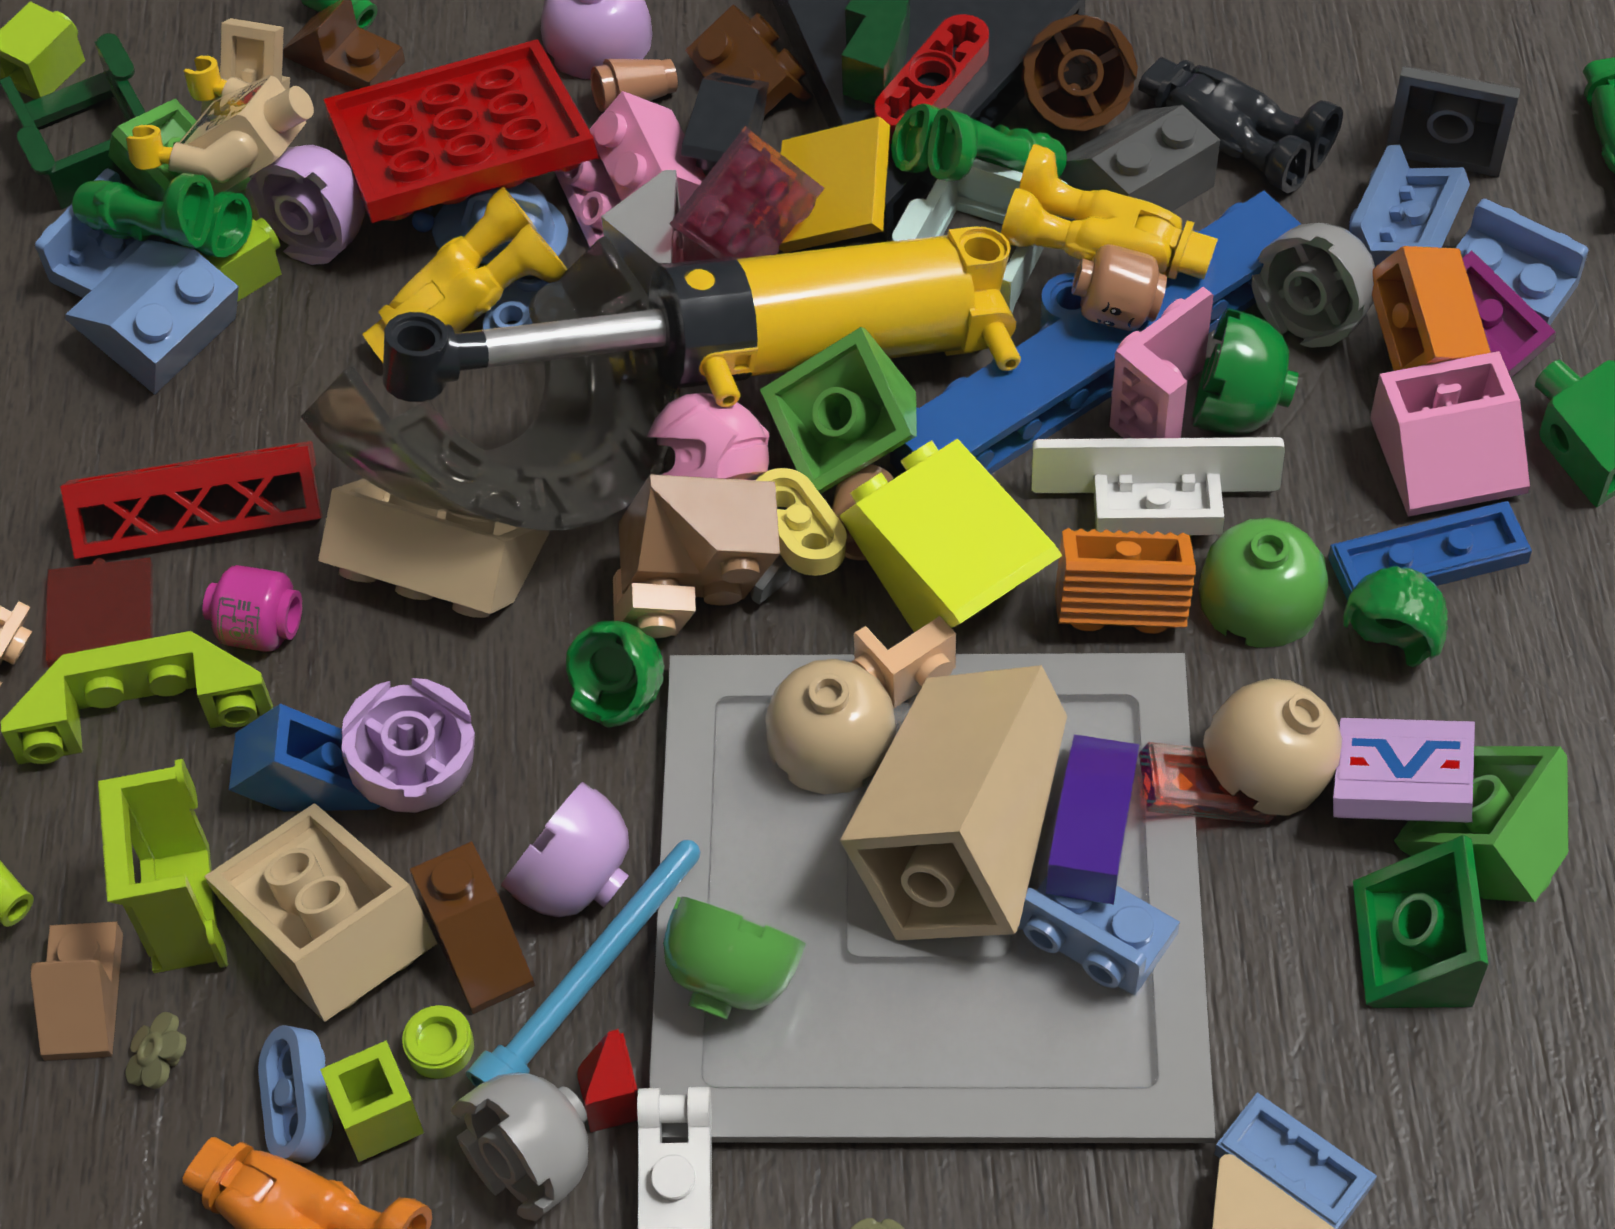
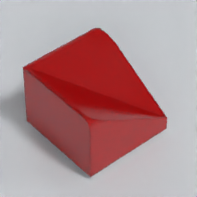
M619 1029L612 1030L602 1038L582 1061L577 1071L590 1132L638 1121V1089L624 1033H620Z

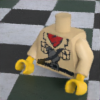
M198 56L194 60L197 71L183 70L190 95L197 101H209L219 96L221 98L210 104L180 142L174 144L173 148L163 147L161 131L159 127L154 125L134 127L132 130L133 136H128L126 142L129 159L136 168L146 170L157 168L162 164H168L169 170L172 172L204 175L211 182L215 196L217 193L226 191L275 162L304 127L306 120L312 117L314 107L309 95L299 86H293L286 90L280 81L271 75L253 83H248L235 77H231L226 81L221 79L217 60L214 57Z

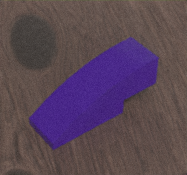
M1074 734L1048 862L1045 894L1114 905L1140 744Z

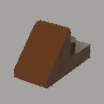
M339 0L315 14L283 48L285 58L355 90L389 81L405 63L402 46L357 26L351 0Z

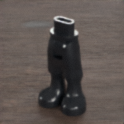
M1160 57L1142 75L1138 85L1139 91L1155 98L1156 108L1183 105L1220 139L1219 150L1233 158L1247 160L1266 175V179L1271 185L1286 193L1294 192L1302 186L1307 178L1309 167L1317 169L1322 164L1338 136L1343 121V109L1330 101L1323 100L1308 108L1303 117L1290 115L1282 111L1263 92L1223 71L1203 65L1195 67L1194 63L1189 60H1183L1176 64L1164 57ZM1263 136L1270 137V138L1273 139L1274 141H1272V140H1270V139H1267V138H1265V137H1263Z

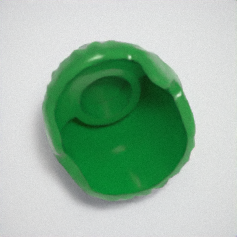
M1399 566L1382 568L1363 577L1354 587L1345 607L1343 626L1347 628L1349 623H1351L1354 630L1365 641L1374 643L1384 642L1402 648L1405 652L1406 665L1416 667L1430 657L1431 660L1442 652L1448 631L1446 600L1435 583L1428 579L1424 573L1411 568H1400Z
M600 621L577 635L566 652V673L574 693L570 701L572 709L605 727L622 726L636 720L643 712L647 711L656 700L664 680L663 670L665 666L663 657L653 637L645 634L638 627L621 621Z

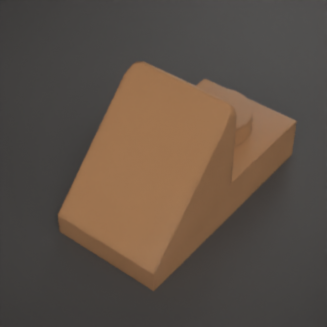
M117 922L50 925L46 962L33 963L30 973L40 1055L44 1061L112 1057L123 932Z

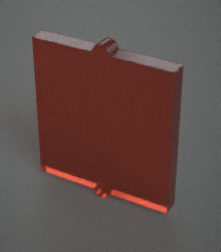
M99 558L91 565L48 570L46 663L49 668L63 654L153 638V563L151 558L105 563L104 559Z

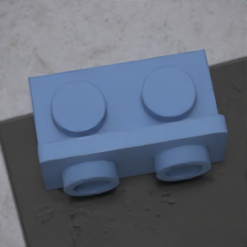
M1482 199L1476 206L1471 228L1456 247L1460 249L1462 258L1472 250L1549 326L1577 288L1588 254V248L1585 245L1573 240L1569 236L1553 231L1519 215L1510 208L1502 207L1487 199Z
M1047 876L1037 890L1027 889L1022 916L1018 928L1024 931L1026 937L1034 945L1046 952L1057 953L1059 951L1080 963L1085 972L1099 984L1109 988L1119 986L1134 996L1139 992L1178 934L1180 921L1119 886L1116 889L1114 905L1045 894Z

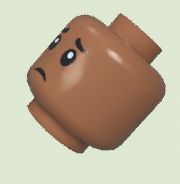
M1107 244L1101 246L1096 251L1091 261L1086 259L1080 260L1073 279L1071 293L1081 297V312L1085 319L1126 331H1135L1146 320L1154 322L1163 302L1167 277L1159 273L1155 257Z

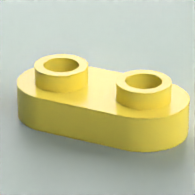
M788 468L772 469L761 474L755 481L775 482L777 507L788 508L786 510L777 509L780 555L785 562L795 571L805 575H824L837 569L845 557L846 529L813 483L804 474Z

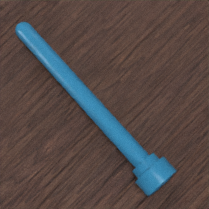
M692 840L680 841L506 1047L498 1045L492 1053L483 1051L466 1071V1076L475 1087L498 1075L517 1072L530 1073L527 1064L698 862L701 852L697 843Z

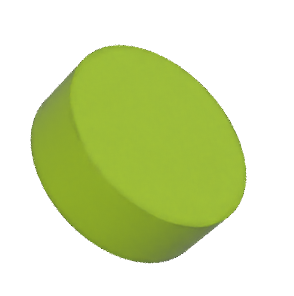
M436 1005L424 1008L412 1016L403 1031L402 1043L407 1059L412 1068L425 1077L441 1079L455 1075L468 1064L473 1055L474 1038L469 1022L461 1012L452 1007Z

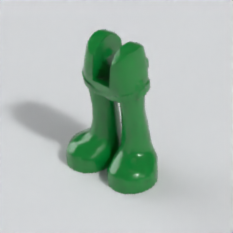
M919 104L907 111L897 123L892 136V158L897 168L901 171L917 173L925 171L929 167L934 177L949 182L959 181L969 174L975 158L1023 173L1034 144L1047 147L1055 153L1058 178L1062 175L1067 162L1064 146L1047 133L1038 132L1034 134L1028 131V129L1020 128L1010 130L1004 125H998L993 129L964 113L948 108L940 109L929 104Z
M187 173L180 174L171 180L162 202H158L153 197L140 193L128 185L105 180L83 183L75 192L72 202L73 212L82 223L88 225L93 230L102 229L104 233L111 235L112 238H135L138 241H145L150 235H158L185 247L195 249L204 255L223 258L236 253L247 242L253 220L249 201L242 193L222 191L214 196L211 182L204 175Z

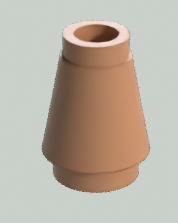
M604 59L603 65L595 66L591 69L592 93L595 103L601 112L605 111L622 91L652 101L666 94L674 93L678 88L677 73L671 59Z

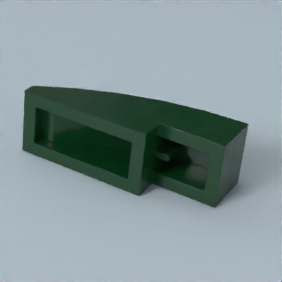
M850 0L845 8L846 48L841 55L844 96L875 106L877 97L901 71L906 58L909 40L910 0Z

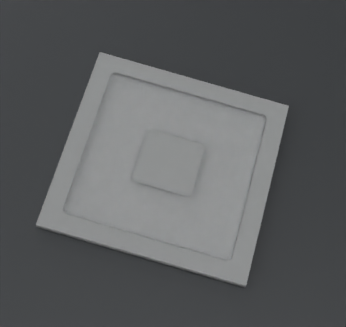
M1185 653L956 654V668L950 674L957 675L1042 665L1067 714L1028 888L1037 890L1047 876L1057 813L1074 734L1140 744L1117 886L1180 921L1177 936L1136 996L1119 986L1109 988L1099 984L1085 972L1082 964L1059 951L1057 953H1049L1038 948L1026 937L1024 931L1019 927L1015 934L914 940L895 939L840 842L876 772L863 779L862 787L851 792L820 794L801 789L789 781L788 773L782 770L777 762L774 765L768 754L765 718L775 688L792 671L812 661L839 659L852 663V660L855 659L854 654L670 655L660 864L682 840H692L697 843L701 854L698 862L658 908L649 1088H661V1095L688 1094V1087H710L712 1142H1215L1195 815L1149 809V807L1195 812V808L1148 802V800L1194 805ZM918 693L894 708L896 734ZM1142 755L1191 760V763L1142 758ZM1143 762L1191 767V770L1143 765ZM1154 773L1167 784L1159 794L1146 783ZM1178 775L1190 786L1182 797L1170 786ZM678 897H688L744 916L743 919L762 927L768 925L805 942L806 945L797 970L787 989L772 1004L755 1011L732 1007L727 1020L689 1006L688 1004L693 992L688 991L673 980L665 964L663 942L666 928ZM662 1123V1142H688V1123Z

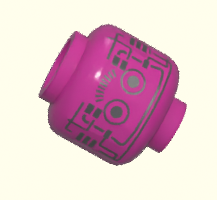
M240 565L231 566L222 574L218 583L209 584L203 599V616L205 620L211 621L213 633L218 641L228 646L258 651H275L285 639H293L301 621V593L298 590H293L289 577L279 571Z

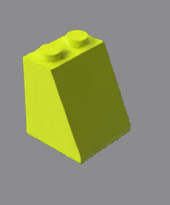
M958 438L940 450L937 449L932 440L900 461L906 472L890 482L886 480L882 472L850 492L856 504L839 515L913 632L918 631L939 616L951 628L959 625L1062 556L1049 537Z

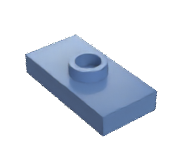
M1259 1093L1255 1094L1219 1140L1214 1153L1219 1158L1226 1154L1236 1156L1335 1229H1341L1374 1186L1377 1175Z

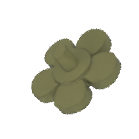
M163 1012L155 1018L151 1027L144 1025L137 1031L130 1046L131 1052L135 1053V1055L132 1056L126 1067V1079L130 1084L135 1086L144 1084L155 1090L163 1086L167 1081L170 1073L169 1066L174 1067L178 1064L186 1047V1036L177 1031L179 1019L176 1015Z

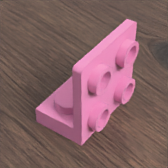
M1205 287L1200 288L1185 300L1181 298L1171 303L1161 318L1142 332H1132L1118 346L1115 352L1110 427L1124 439L1181 438L1187 381L1202 371L1206 359L1213 294Z

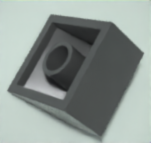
M1403 66L1386 148L1388 145H1400L1406 159L1450 168L1464 167L1465 171L1499 177L1520 88Z
M1183 105L1141 110L1069 152L1065 169L1060 178L1068 185L1080 190H1109L1154 203L1172 212L1214 187L1220 139Z

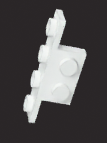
M1280 437L1037 439L1033 442L1032 491L1035 493H1094L1096 530L1100 533L1107 529L1112 533L1118 530L1128 533L1132 530L1138 534L1146 531L1151 535L1157 531L1163 535L1169 532L1175 535H1179L1182 532L1187 535H1222L1224 525L1222 492L1279 490L1285 453L1284 440Z

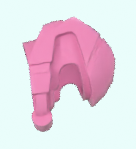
M686 394L670 402L655 418L647 437H657V445L671 446L675 452L673 468L661 475L756 480L761 474L768 471L769 452L767 445L769 432L744 406L737 402L731 407H720L717 405L712 394Z

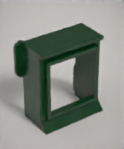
M112 33L103 34L94 42L104 70L100 74L25 104L10 76L0 80L14 121L17 122L20 128L17 133L18 142L33 171L38 175H45L62 210L72 204L75 192L80 185L94 181L107 168L119 174L122 184L131 182L122 170L108 157L110 140L55 162L38 129L40 126L112 97L115 99L126 121L146 113L128 81L135 74L134 65L119 38Z

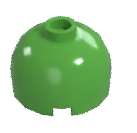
M1274 518L1249 519L1224 531L1210 546L1199 581L1198 591L1201 608L1213 627L1225 636L1227 630L1235 635L1245 637V645L1257 648L1285 646L1305 637L1313 628L1316 618L1321 614L1328 590V575L1324 556L1307 533L1290 522Z
M678 897L666 928L663 942L665 964L673 980L688 991L693 992L688 1004L689 1006L727 1020L732 1007L755 1011L772 1004L787 989L797 970L806 945L805 942L768 925L762 927L743 919L744 916L688 897Z

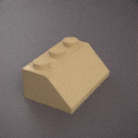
M382 472L332 489L318 561L339 567V575L344 578L358 582H374L378 579L396 585L395 591L404 597L417 600H429L432 597L452 602V609L457 613L470 617L485 618L491 613L514 603L549 534L551 522Z

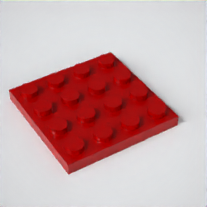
M538 39L323 99L328 119L345 160L354 173L360 196L372 223L381 220H401L419 209L440 203L447 205L460 203L475 193L496 187L512 188L522 184L527 178L552 171H571L579 167L583 162L598 158L592 133Z

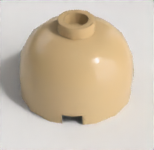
M839 659L815 660L792 671L775 688L765 718L768 754L774 765L777 762L778 766L788 773V780L797 787L824 795L847 793L862 787L863 779L873 775L878 770L896 736L894 707L890 696L880 680L859 665Z
M1267 679L1241 687L1212 716V724L1205 731L1203 744L1208 765L1222 787L1233 796L1241 790L1248 797L1257 800L1258 802L1253 809L1265 814L1291 815L1306 809L1332 780L1340 761L1342 736L1337 719L1327 704L1315 693L1291 680Z

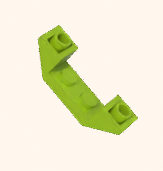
M192 631L61 655L1 720V733L18 765L29 762L45 764L54 762L62 756L83 752L79 709L89 707L109 708L126 700L153 695L173 696L182 693L186 689L197 688V696L210 728L221 726H246L271 710L273 704L261 672Z

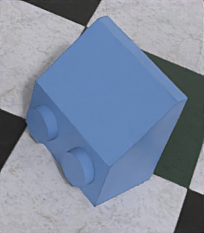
M147 240L67 312L65 320L155 395L236 319L239 286L195 249Z

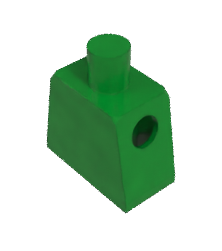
M1559 359L1549 364L1540 373L1535 382V387L1550 400L1544 414L1539 435L1543 444L1587 499L1598 508L1615 496V361L1607 360L1581 378Z

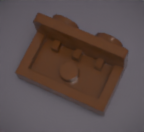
M734 4L685 49L704 77L717 72L769 82L764 116L790 92L804 104L813 96L801 81L807 74L804 67L787 49L784 48L779 52L775 47L774 43L780 37L773 27L758 13L750 19Z

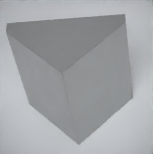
M676 170L662 171L601 216L612 293L635 312L649 310L650 282L655 268L661 264L684 262V238Z

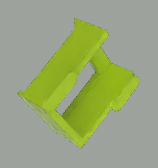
M175 760V767L98 781L107 902L123 905L148 956L151 957L153 973L216 961L220 968L227 967L228 959L225 944L217 928L214 892L204 878L206 874L212 871L209 843L194 809L198 808L197 794L184 760ZM132 846L140 860L141 883L135 884Z

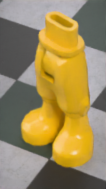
M1037 144L1032 146L1019 188L1014 190L1001 229V234L1005 236L1010 245L1061 249L1069 256L1079 260L1086 259L1091 261L1096 251L1101 246L1107 244L1149 254L1157 260L1159 273L1171 279H1176L1178 272L1204 280L1218 241L1217 238L1193 231L1195 222L1187 220L1184 230H1182V219L1178 215L1154 203L1109 190L1084 191L1062 182L1057 174L1055 153L1049 148ZM1060 217L1069 218V219H1074L1075 221L1065 220V219L1060 218Z
M502 187L489 199L484 216L464 237H456L443 245L437 252V255L399 291L390 304L384 305L378 311L382 319L366 330L363 336L383 363L384 329L388 322L397 315L408 312H422L433 315L445 325L450 324L454 332L459 333L483 313L489 311L500 300L504 289L518 279L532 275L551 284L561 280L569 271L549 244L537 232V228L510 193ZM511 241L487 265L478 268L486 255L503 243Z

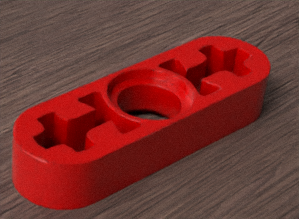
M968 14L954 15L944 20L877 97L875 101V117L880 116L890 125V144H892V136L897 123L910 108V100L912 101L911 108L919 104H929L940 109L947 108L985 64L989 55V29L983 20ZM953 44L959 46L955 50V59L953 58ZM935 72L944 75L947 81L938 86H927L920 83L917 79L925 73Z

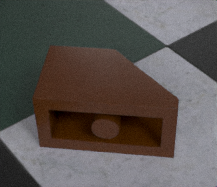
M472 841L409 869L421 907L472 1014L535 986L501 899Z

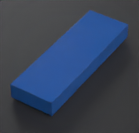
M1505 501L1331 544L1328 558L1348 601L1352 590L1363 577L1382 568L1392 566L1411 568L1424 573L1428 579L1438 586L1529 563L1532 549L1509 502Z

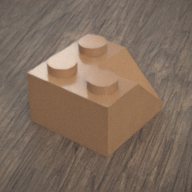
M650 474L619 522L622 594H625L632 583L695 587V597L704 598V602L710 605H730L744 599L780 555L775 482Z

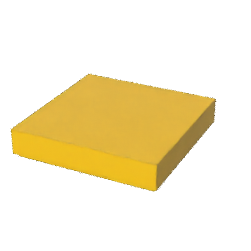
M879 116L782 140L774 246L787 253L883 232L890 125Z

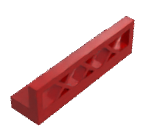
M307 441L69 480L62 484L60 489L74 559L321 519L322 512L313 469L317 465L313 442ZM300 472L306 507L282 511L260 495L274 476ZM264 478L255 492L241 483L242 481ZM228 484L249 500L235 519L220 521L199 505L213 486ZM202 488L194 501L180 493V491ZM166 494L187 508V511L174 529L159 531L140 518L138 514L151 496ZM140 498L132 511L118 503L119 501ZM255 503L269 512L245 517ZM104 504L126 519L112 539L87 543L81 508ZM193 513L207 522L184 527ZM131 524L145 532L143 534L123 537Z

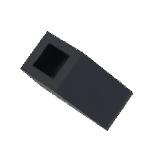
M713 72L703 78L684 136L681 155L697 158L696 166L698 168L715 172H729L731 165H740L758 151L769 82Z

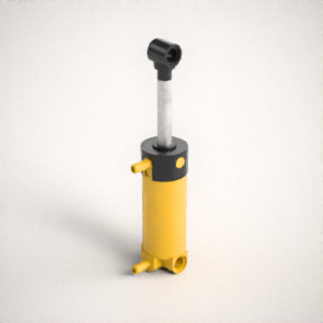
M974 226L949 229L948 234L943 236L741 259L722 257L661 264L655 268L652 274L649 291V310L455 333L450 324L445 325L433 315L422 312H408L391 319L384 329L383 385L388 393L397 399L407 402H425L440 395L447 382L458 381L460 371L654 348L660 371L670 387L679 389L709 385L717 405L720 407H731L740 398L735 381L746 380L750 376L788 372L860 327L865 328L890 359L945 352L946 356L989 349L999 369L1010 371L1015 369L1021 361V356L1011 339L1016 329V320L1000 292L1011 248L1009 241L998 231L987 227Z

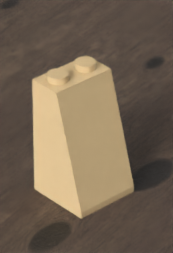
M1042 665L926 678L843 833L840 842L896 940L1009 935L1016 933L1022 916L1067 720V714Z

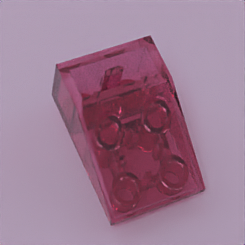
M745 126L669 224L718 258L732 257L741 259L776 255L779 245L794 226L810 215L815 206L816 199L824 190V187L757 133Z

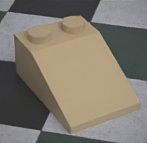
M315 803L204 876L209 887L293 992L324 1022L341 1010L352 1006L361 996L397 971L408 967L416 958L437 944L410 884Z

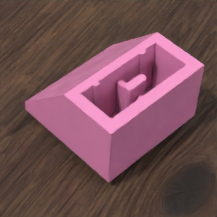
M624 91L617 96L589 129L595 140L598 158L583 162L579 167L571 171L555 172L592 252L599 254L606 252L601 216L662 171L676 170L682 223L712 191L703 170L696 166L697 158L681 155L685 135L672 109Z
M1499 351L1379 374L1370 420L1408 517L1527 494L1529 492L1530 481L1520 399Z

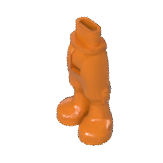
M215 1136L208 1139L186 1169L182 1180L185 1186L202 1195V1204L205 1209L221 1214L236 1229H430L432 1222V1210L414 1198L399 1197L383 1212H379L360 1204L356 1195L342 1181L328 1180L280 1156L254 1150L252 1146L244 1142L231 1146Z

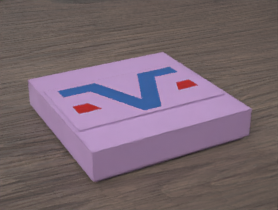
M1368 718L1340 719L1342 747L1339 765L1336 768L1334 817L1472 822L1475 722Z

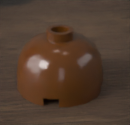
M1075 14L1050 22L1033 37L1023 56L1021 81L1027 101L1042 119L1060 129L1087 131L1108 124L1125 110L1131 99L1129 97L1134 90L1138 65L1131 43L1118 27L1098 17Z

